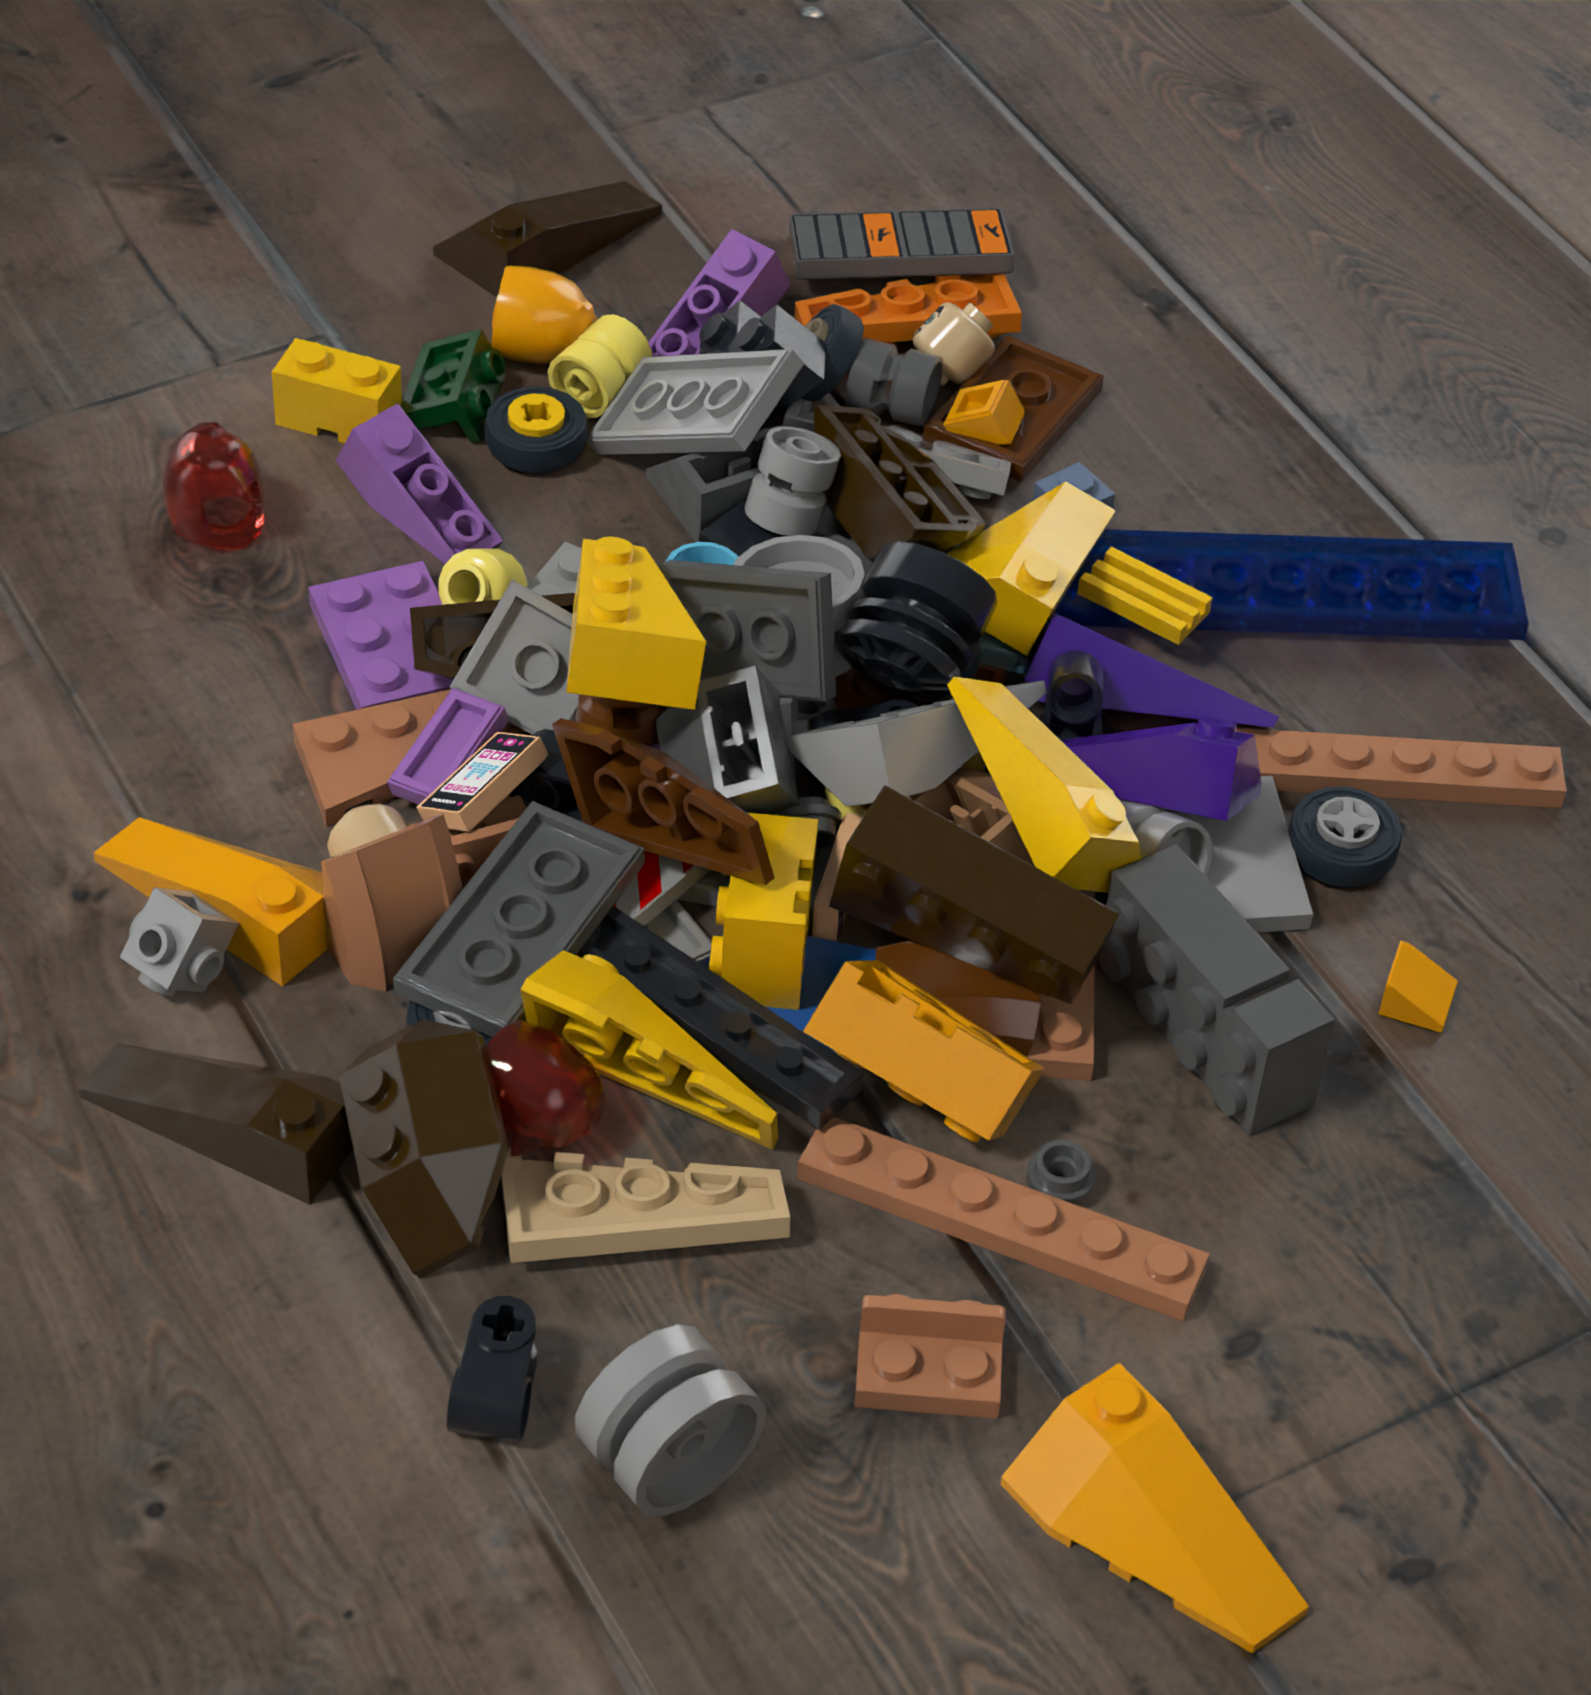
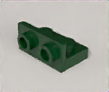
M482 329L423 343L400 407L418 430L427 427H443L457 420L471 443L483 441L487 411L498 398L502 383L506 378V365L502 354L497 349L492 348Z

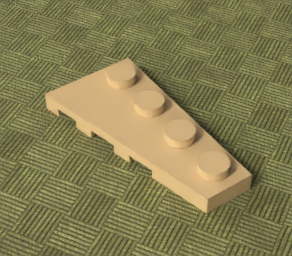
M509 1148L500 1177L511 1263L790 1238V1213L781 1173L777 1169L690 1163L684 1172L665 1171L659 1166L653 1165V1160L625 1158L624 1168L585 1165L584 1154L562 1152L555 1153L554 1162L522 1160V1149Z

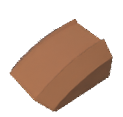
M444 814L437 815L321 861L327 950L350 984L387 991L389 985L393 984L395 975L462 891L458 865Z

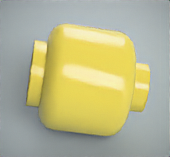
M489 548L466 549L454 554L443 566L439 577L438 594L442 605L499 600L512 580L527 588V578L521 564L513 555L505 551Z

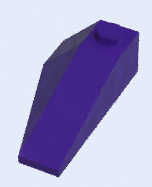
M1053 613L1023 678L1024 681L1029 683L1044 681L1046 687L1051 663L1059 655L1067 651L1080 650L1091 654L1102 667V709L1192 719L1215 717L1230 720L1237 724L1273 728L1279 717L1056 613ZM1077 678L1063 682L1060 688L1065 693L1074 696L1086 693L1091 686L1086 681ZM1045 694L1039 699V701L1043 703L1045 702Z
M1202 717L1198 719V723L1061 740L1114 792L1118 799L1228 821L1260 796L1262 782L1255 735L1236 731L1237 724L1230 720ZM985 765V771L989 772L987 766Z

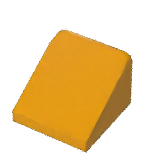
M1009 380L995 381L960 389L943 425L948 432L995 444L1008 445L1012 443L1024 417V408Z
M1401 940L1387 979L1379 1015L1442 1033L1458 980L1413 945Z

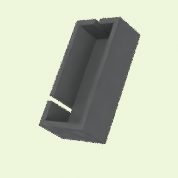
M1178 844L1113 871L1106 906L1120 914L1107 945L1098 958L1101 968L1110 980L1118 982L1134 1000L1142 1018L1149 1025H1155L1170 1042L1181 1064L1188 1070H1193L1211 1090L1221 1111L1228 1116H1233L1246 1133L1251 1136L1314 1106L1335 1019L1299 979L1242 1005L1236 1006L1234 1004L1288 979L1290 969Z

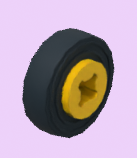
M537 386L514 389L498 397L487 411L485 423L487 446L492 456L506 467L530 473H546L560 470L575 462L586 446L588 420L580 402L568 393L557 389Z

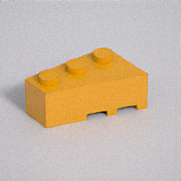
M879 960L845 961L803 1030L804 1033L833 1049L848 1062L867 1069L888 1081L887 1085L889 1088L906 1100L919 1106L925 1103L946 1115L943 1122L950 1129L975 1143H978L981 1137L993 1140L1004 1136L1045 1068Z

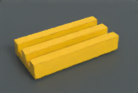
M1110 547L1105 552L1104 562L1098 559L1092 565L1091 574L1085 572L1079 578L1077 594L1177 645L1210 613L1213 598L1113 547Z

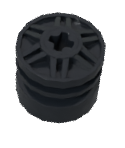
M900 541L884 544L878 551L862 585L866 598L858 599L854 603L848 614L849 621L844 624L835 641L838 651L852 667L890 690L916 699L934 702L950 700L953 696L947 684L953 677H961V673L969 666L972 656L968 645H974L982 638L998 604L996 592L984 577L968 565L941 551L920 544Z

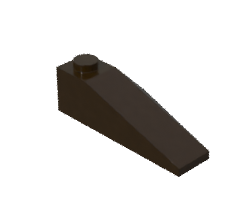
M626 181L509 204L433 246V255L495 297H498L506 266L533 267L561 274L662 214L663 205Z

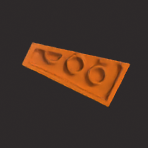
M974 274L963 277L961 275L936 276L934 283L919 286L911 284L907 279L888 282L887 286L882 289L881 294L872 296L862 289H854L795 302V319L803 326L808 324L823 308L836 304L847 308L862 320L864 326L862 340L870 338L894 344L897 341L913 340L914 333L943 303H953L962 310L969 302L972 303L994 325L987 332L990 338L999 337L1003 333L1021 332L1022 311L1004 274Z

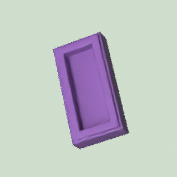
M452 688L387 781L392 795L419 805L496 732H501L509 721L505 707Z

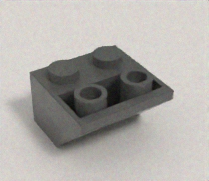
M772 428L757 432L745 451L695 452L646 468V478L695 542H699V533L748 497L753 478L757 473H761L758 467V460L766 434Z
M756 665L700 681L695 710L669 707L655 720L660 750L668 753L743 811L773 815L789 807L800 805L790 751L787 748L785 738L787 736L778 690Z

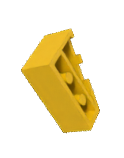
M602 537L598 540L583 539L573 603L566 693L695 710L706 640L645 547L634 546L622 538Z
M747 813L759 823L775 879L767 885L722 873V876L731 877L729 886H719L716 925H723V936L713 935L709 970L721 976V978L765 1007L799 1010L819 819Z

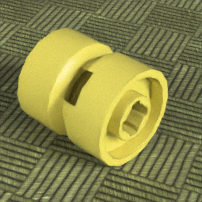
M603 315L588 327L575 342L565 348L551 361L548 368L549 384L551 388L568 393L580 402L587 418H598L604 414L642 358L652 357V350L646 337L633 323L617 315Z

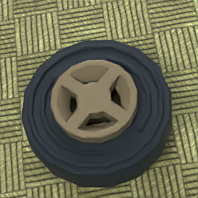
M836 304L823 308L805 325L807 329L826 343L824 380L801 397L813 402L822 399L844 377L857 355L863 338L864 326L862 320L847 308Z

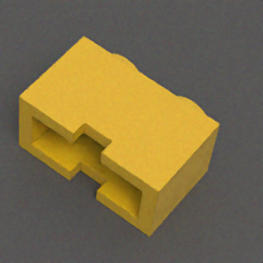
M295 338L271 372L275 425L318 436L322 429L338 433V442L341 443L346 442L353 428L397 403L399 406L402 403L400 365L328 347L316 342Z

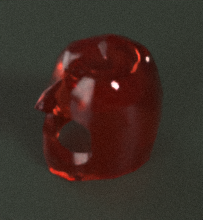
M200 422L187 430L170 445L163 477V494L169 520L175 532L187 541L219 550L245 549L261 534L265 524L264 490L261 471L249 445L238 435L225 430L218 422ZM233 496L243 499L252 506L242 521L229 526L210 524L207 521L203 503L217 497Z
M522 1020L504 1026L485 1047L504 1128L514 1133L511 1157L525 1156L542 1147L553 1149L567 1147L576 1143L581 1136L590 1135L602 1117L605 1104L604 1086L596 1067L579 1048L546 1028Z

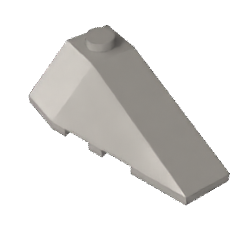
M1044 681L1004 686L1027 709L1046 694ZM954 698L936 701L930 705L880 714L881 717L857 722L839 723L785 737L788 750L845 806L873 803L884 785L910 798V795L935 789L979 751Z

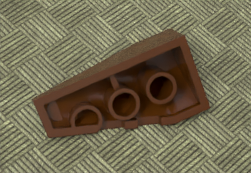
M563 718L552 724L583 823L643 847L644 851L763 885H767L775 879L758 821L668 753L595 726Z

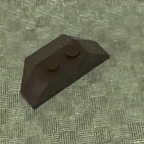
M816 405L813 414L815 433L832 441L839 448L841 454L833 483L828 490L823 491L827 498L826 505L868 559L874 561L878 551L887 543L897 541L915 543L938 551H944L982 533L986 522L938 464L902 435L880 426L881 419L868 408Z
M420 1019L365 1049L339 1075L361 1189L409 1269L415 1276L421 1279L479 1248L485 1229L481 1226V1223L494 1199L509 1146L483 1036L475 1030Z

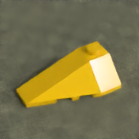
M1065 481L987 528L981 534L974 536L949 551L947 555L965 563L984 577L996 592L998 604L985 632L1027 656L1116 510Z

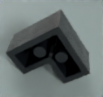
M739 300L723 314L716 313L712 315L700 331L699 354L793 349L804 362V365L762 427L824 380L826 343L777 304L764 315L759 316Z

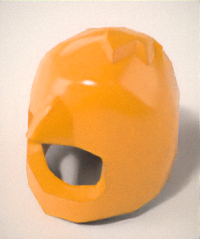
M506 266L499 295L493 310L491 346L493 349H497L504 358L513 361L533 364L551 363L555 357L575 342L597 320V315L594 313L593 305L588 302L572 280L555 272L533 267Z

